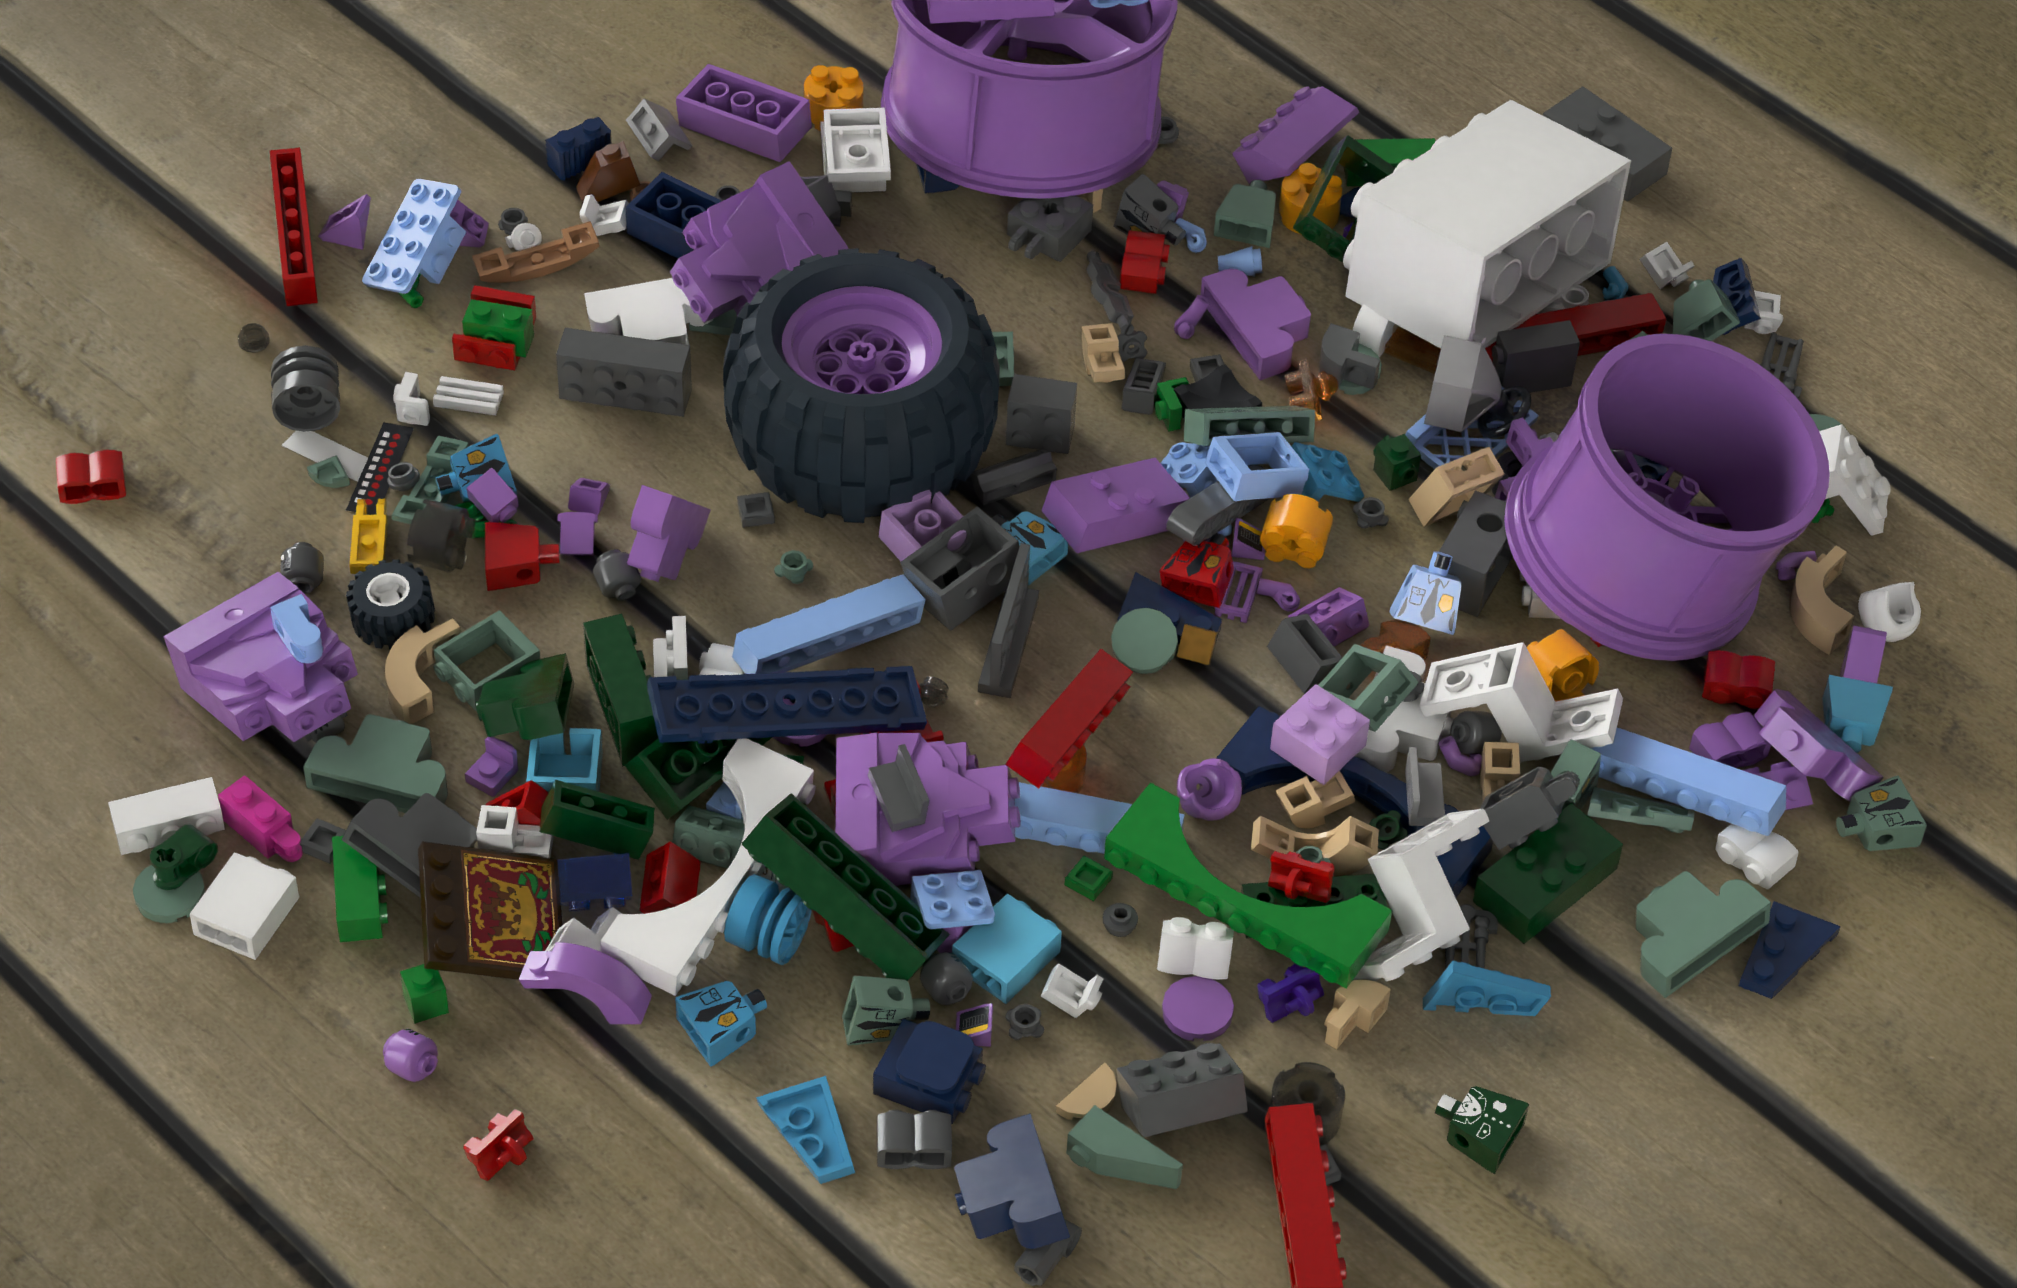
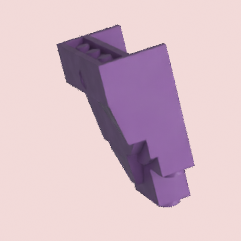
M788 161L761 174L753 187L709 207L707 211L692 217L682 233L685 236L686 243L694 251L679 257L670 273L674 284L683 291L689 300L693 312L698 314L705 323L732 309L736 311L738 316L745 303L752 301L759 288L769 282V279L782 269L793 271L794 267L800 265V260L816 254L821 255L823 258L838 255V250L849 248L793 165Z
M279 572L163 636L181 689L242 741L274 725L290 740L295 742L351 709L344 682L358 675L351 649L340 641L338 634L327 626L323 612L295 584ZM297 595H303L308 603L310 623L315 624L321 632L323 654L320 659L313 663H301L293 657L273 627L271 606Z
M870 733L837 738L835 833L895 886L912 884V876L975 871V862L980 861L979 846L1015 842V828L1021 826L1019 808L1015 806V799L1020 798V787L1018 778H1012L1008 766L979 768L976 754L971 755L966 742L946 744L943 740L927 743L920 733ZM905 744L930 801L925 824L892 832L868 778V771L870 767L895 762L898 745Z

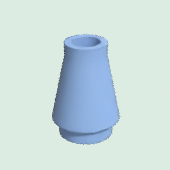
M1253 246L1226 255H1219V272L1226 269H1238L1244 272L1246 276L1254 277L1256 273H1263L1261 249H1253Z

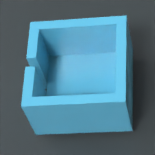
M570 728L571 755H565L564 733L530 741L526 782L532 780L548 792L555 780L597 792L600 791L603 759L601 729Z

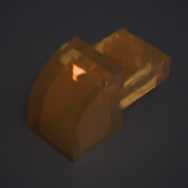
M1390 620L1381 623L1378 637H1371L1360 644V646L1383 653L1387 645L1415 653L1426 660L1428 658L1431 637L1416 624L1402 620Z

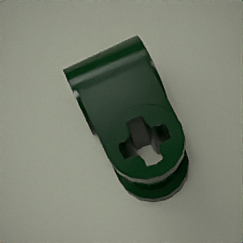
M191 824L182 826L174 835L156 846L150 853L151 865L155 868L153 873L155 885L163 890H172L180 887L191 876L212 863L218 852L217 843Z

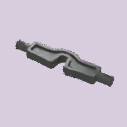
M1094 250L1090 251L1087 254L1089 265L1086 270L1093 283L1091 285V293L1103 305L1109 320L1118 324L1123 335L1124 333L1125 335H1130L1134 330L1131 324L1134 314L1130 308L1127 296L1119 293L1121 283L1114 274L1110 264L1102 262L1097 251L1096 253Z

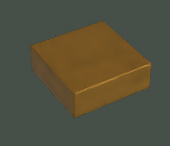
M1184 624L1177 657L1210 665L1218 632Z

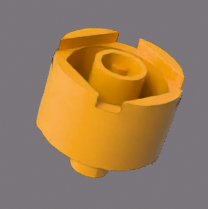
M817 65L811 69V74L804 82V98L810 101L811 122L815 124V129L821 131L820 122H824V110L863 108L864 86L857 69L853 67H826L823 65Z
M1312 163L1301 164L1293 173L1285 176L1281 186L1279 204L1281 221L1286 228L1298 234L1300 233L1294 230L1293 226L1322 170ZM1332 175L1313 213L1314 217L1331 229L1336 226L1339 220L1342 197V180L1340 177Z
M1286 494L1283 495L1282 500L1276 501L1275 498L1270 503L1260 536V542L1266 550L1265 556L1274 562H1281L1287 559L1297 562L1303 568L1310 569L1315 567L1316 562L1324 554L1333 523L1331 512L1326 509L1325 513L1318 507L1319 502L1308 496Z
M1559 629L1540 642L1534 641L1527 646L1532 659L1556 702L1584 696L1585 694L1582 690L1587 683L1592 686L1596 681L1599 673L1598 660L1564 629Z

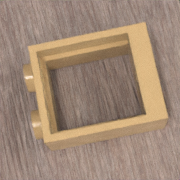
M1486 447L1436 467L1408 500L1423 527L1457 514L1464 500L1469 502L1475 490L1487 494L1505 473L1491 448ZM1462 466L1466 468L1465 471L1461 470Z

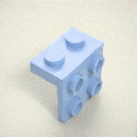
M1181 442L1170 448L1169 453L1160 464L1179 486L1186 488L1189 496L1193 497L1218 480L1205 464L1210 446Z
M981 870L912 876L910 899L920 907L923 921L927 928L941 929L991 924L994 922L995 912Z

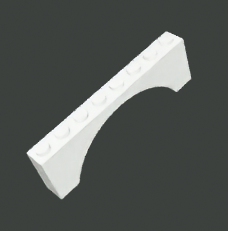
M747 738L736 741L723 763V781L737 800L743 817L745 832L742 842L761 819L790 793L807 805L812 800L816 790V786L813 785V769ZM741 845L725 873L711 887L693 899L663 911L645 914H618L601 939V952L626 965L640 979L676 996L683 985L688 986L693 980L699 960L701 958L706 959L709 956L714 945L713 939L718 931L724 932L730 907L742 884L753 874L761 876L765 865L755 861L749 855L748 850Z

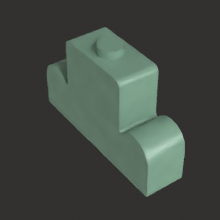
M368 714L365 716L351 745H347V742L338 736L330 735L323 737L316 742L303 766L306 787L308 789L363 803H368L378 798L386 799L392 802L399 812L406 813L424 793L431 794L443 804H445L448 796L445 769L441 763L430 760L432 746L429 729L412 725L402 720H392Z
M1688 871L1682 872L1664 886L1654 888L1649 896L1636 907V930L1646 938L1641 946L1640 972L1642 977L1664 998L1668 997L1766 926L1770 919L1771 902L1751 884L1739 879L1725 882L1720 888L1719 896H1716Z

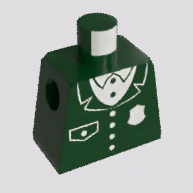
M1475 1086L1471 1087L1463 1102L1444 1094L1436 1107L1435 1114L1451 1121L1447 1135L1448 1143L1489 1172L1495 1174L1525 1124L1529 1104Z

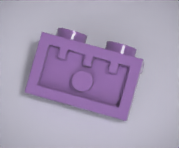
M1340 587L1288 615L1289 618L1308 614L1333 646L1338 645L1369 626L1364 599Z

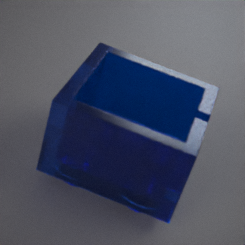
M629 853L557 860L561 906H569V912L590 910V904L604 903V909L612 907L622 908L626 907L627 900H632Z

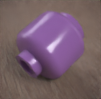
M407 1028L392 1034L385 1042L383 1048L384 1063L390 1072L408 1081L417 1082L423 1080L435 1070L438 1063V1051L432 1039Z

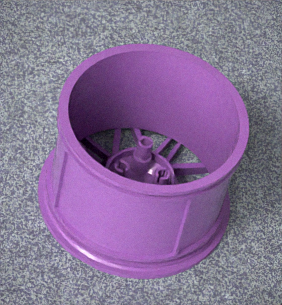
M1653 334L1637 337L1619 344L1602 357L1582 387L1578 406L1557 440L1530 458L1518 472L1510 486L1505 507L1504 524L1508 544L1520 572L1536 595L1563 621L1588 635L1592 640L1622 653L1646 659L1678 661L1708 655L1709 651L1720 649L1739 635L1755 610L1762 577L1785 545L1803 533L1820 510L1829 487L1828 456L1821 434L1805 407L1780 380L1758 363L1728 347L1697 337L1678 334ZM1633 454L1654 461L1668 468V471L1660 481L1645 478ZM1673 472L1682 477L1675 490L1665 485ZM1700 490L1716 507L1691 506L1690 502ZM1701 523H1729L1731 529H1718Z

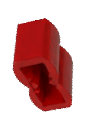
M1128 231L1120 274V289L1156 294L1158 285H1164L1166 267L1162 266V262L1168 263L1170 245L1165 244L1164 234Z
M101 450L89 455L69 453L56 458L57 488L61 503L78 504L92 499L105 501L120 499L126 496L125 470L121 451Z
M1709 651L1705 666L1702 697L1718 704L1736 702L1751 709L1760 708L1773 691L1775 661L1762 656H1740L1729 651Z

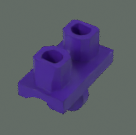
M1294 964L1287 968L1284 973L1285 979L1276 983L1274 980L1267 978L1258 983V996L1264 1004L1266 1018L1271 1023H1274L1296 1010L1304 1016L1312 1014L1314 1012L1313 1001L1324 996L1320 974L1307 967Z

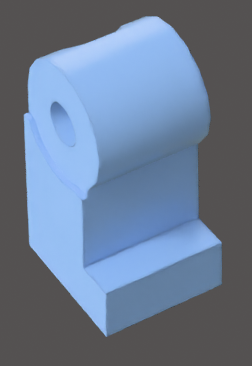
M297 595L271 606L273 627L293 657L301 663H313L320 659L323 654L321 632L315 624L310 623L308 603L303 595Z

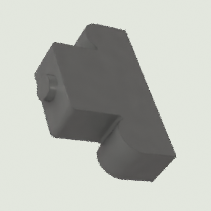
M424 793L402 817L398 815L399 812L392 802L380 798L373 799L350 821L342 841L420 898L418 848L422 841L473 848L477 841V828L462 818L458 812L450 809L429 793Z

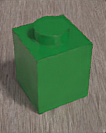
M424 964L400 971L403 996L414 1024L449 1013L446 987L439 970L424 969Z

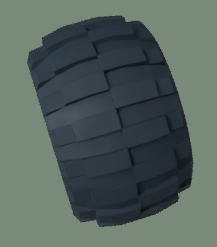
M859 248L838 250V255L823 258L821 255L816 254L800 260V265L794 267L793 271L782 269L771 277L769 282L759 288V291L750 303H745L736 317L725 351L723 386L726 422L741 460L749 471L754 469L764 487L787 504L796 500L798 507L804 508L806 513L824 518L827 514L839 515L844 518V522L864 523L866 517L881 516L882 511L897 504L912 502L914 495L926 490L931 492V503L935 493L939 491L944 496L949 495L950 490H954L961 481L965 482L977 468L982 452H986L996 424L1000 365L991 328L985 315H978L974 299L951 277L944 278L943 274L936 272L935 266L920 259L913 262L901 259L898 252L879 249L878 254L859 253Z

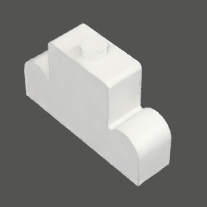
M672 278L584 293L590 327L593 332L689 345L686 324L690 322V325L704 326L713 321L711 319L704 323L699 315L693 312L689 300L683 291L674 284Z
M1386 645L1383 654L1400 659L1409 671L1419 674L1422 678L1421 682L1424 683L1426 667L1424 659L1415 653ZM1423 692L1414 701H1402L1376 732L1368 730L1366 746L1355 757L1364 759L1370 765L1385 773L1394 768L1397 752L1408 755L1409 747L1417 748L1418 758L1433 761L1439 749V741L1443 737L1450 736L1451 726L1454 718H1450L1451 711L1446 714H1435L1425 717L1419 708ZM1388 696L1384 699L1385 703L1388 701Z

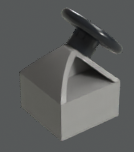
M1444 335L1424 424L1462 432L1477 420L1478 430L1485 437L1497 438L1507 434L1513 420L1525 418L1528 414L1532 402L1530 392L1522 386H1511L1502 390L1495 367L1482 343ZM1521 397V406L1513 417V407ZM1495 420L1504 421L1505 423L1497 428L1487 427V423Z

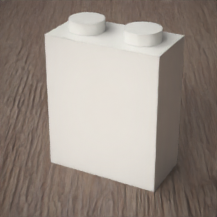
M234 852L191 911L190 919L193 934L256 960L299 899L296 877L284 869H275L261 863L254 857H245Z

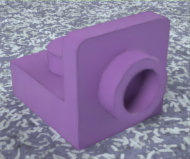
M487 737L485 739L486 752L465 773V779L468 784L494 797L517 773V751L505 740Z

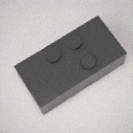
M1582 86L1543 113L1544 117L1631 160L1624 200L1627 202L1667 175L1672 147Z

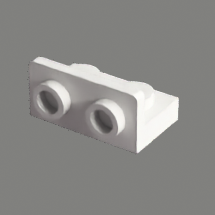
M672 616L673 630H666V638L653 640L654 677L676 676L677 680H688L686 616Z

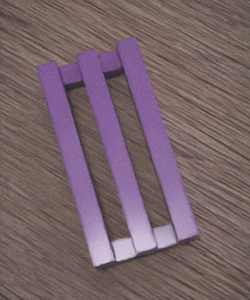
M1233 561L1234 571L1220 608H1215V616L1221 617L1222 613L1228 614L1227 619L1234 620L1236 616L1241 617L1240 622L1247 623L1259 580L1262 577L1263 568ZM1236 570L1241 571L1242 573L1231 606L1226 605L1225 603ZM1249 573L1254 574L1244 606L1239 608Z

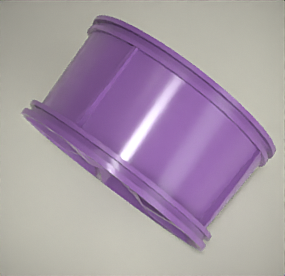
M891 0L894 15L898 20V30L893 65L885 78L881 108H885L887 133L895 145L908 158L932 174L966 188L1000 196L1038 199L1060 198L1090 193L1114 185L1143 167L1156 150L1161 133V104L1158 90L1163 52L1173 29L1178 0H1149L1146 3L1135 6L1119 3L1109 8L1094 7L1089 0H1054V16L1014 18L1009 21L997 19L983 20L977 23L966 21L930 24L926 0ZM1000 46H1009L1008 57L1012 60L1021 61L1027 57V47L1066 54L1087 63L1067 65L1028 64L993 58L992 55Z

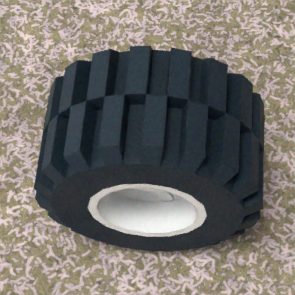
M394 559L390 563L382 560L378 561V565L373 566L370 564L366 566V571H359L355 574V580L350 581L348 585L349 591L346 593L352 626L355 629L356 635L359 638L362 636L363 642L368 645L374 641L375 648L380 649L384 645H388L389 649H391L405 632L416 625L423 633L428 632L431 629L430 623H434L435 608L428 577L424 576L423 570L419 567L414 568L412 563L405 562L401 564L400 560Z

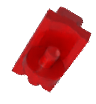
M1275 851L1271 855L1269 887L1285 891V897L1293 900L1298 895L1324 903L1330 900L1334 877V865L1325 861L1320 863L1311 862L1303 859L1301 854L1291 851L1287 854Z
M515 1109L508 1116L498 1113L489 1121L488 1130L490 1133L483 1139L472 1137L463 1145L468 1160L475 1165L480 1178L489 1181L509 1161L518 1166L526 1161L527 1156L523 1148L534 1138L524 1123L525 1117L522 1112Z

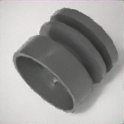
M306 345L291 347L281 352L273 360L271 366V400L275 419L281 425L291 430L303 432L320 430L329 426L338 417L340 411L339 369L336 359L329 352L319 347Z

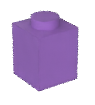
M493 468L489 469L467 487L468 498L489 522L498 523L501 521L504 523L517 512L518 496Z

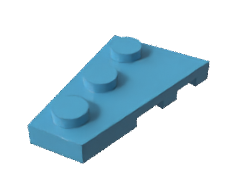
M1452 961L1423 997V1010L1436 1011V1005L1455 1006V1012L1468 1013L1470 1008L1482 1007L1489 1008L1492 1014L1536 1016L1551 998V988L1549 985L1538 983L1531 979H1522L1503 974L1500 971H1491L1465 962Z
M826 1076L756 1097L760 1108L820 1184L855 1173Z

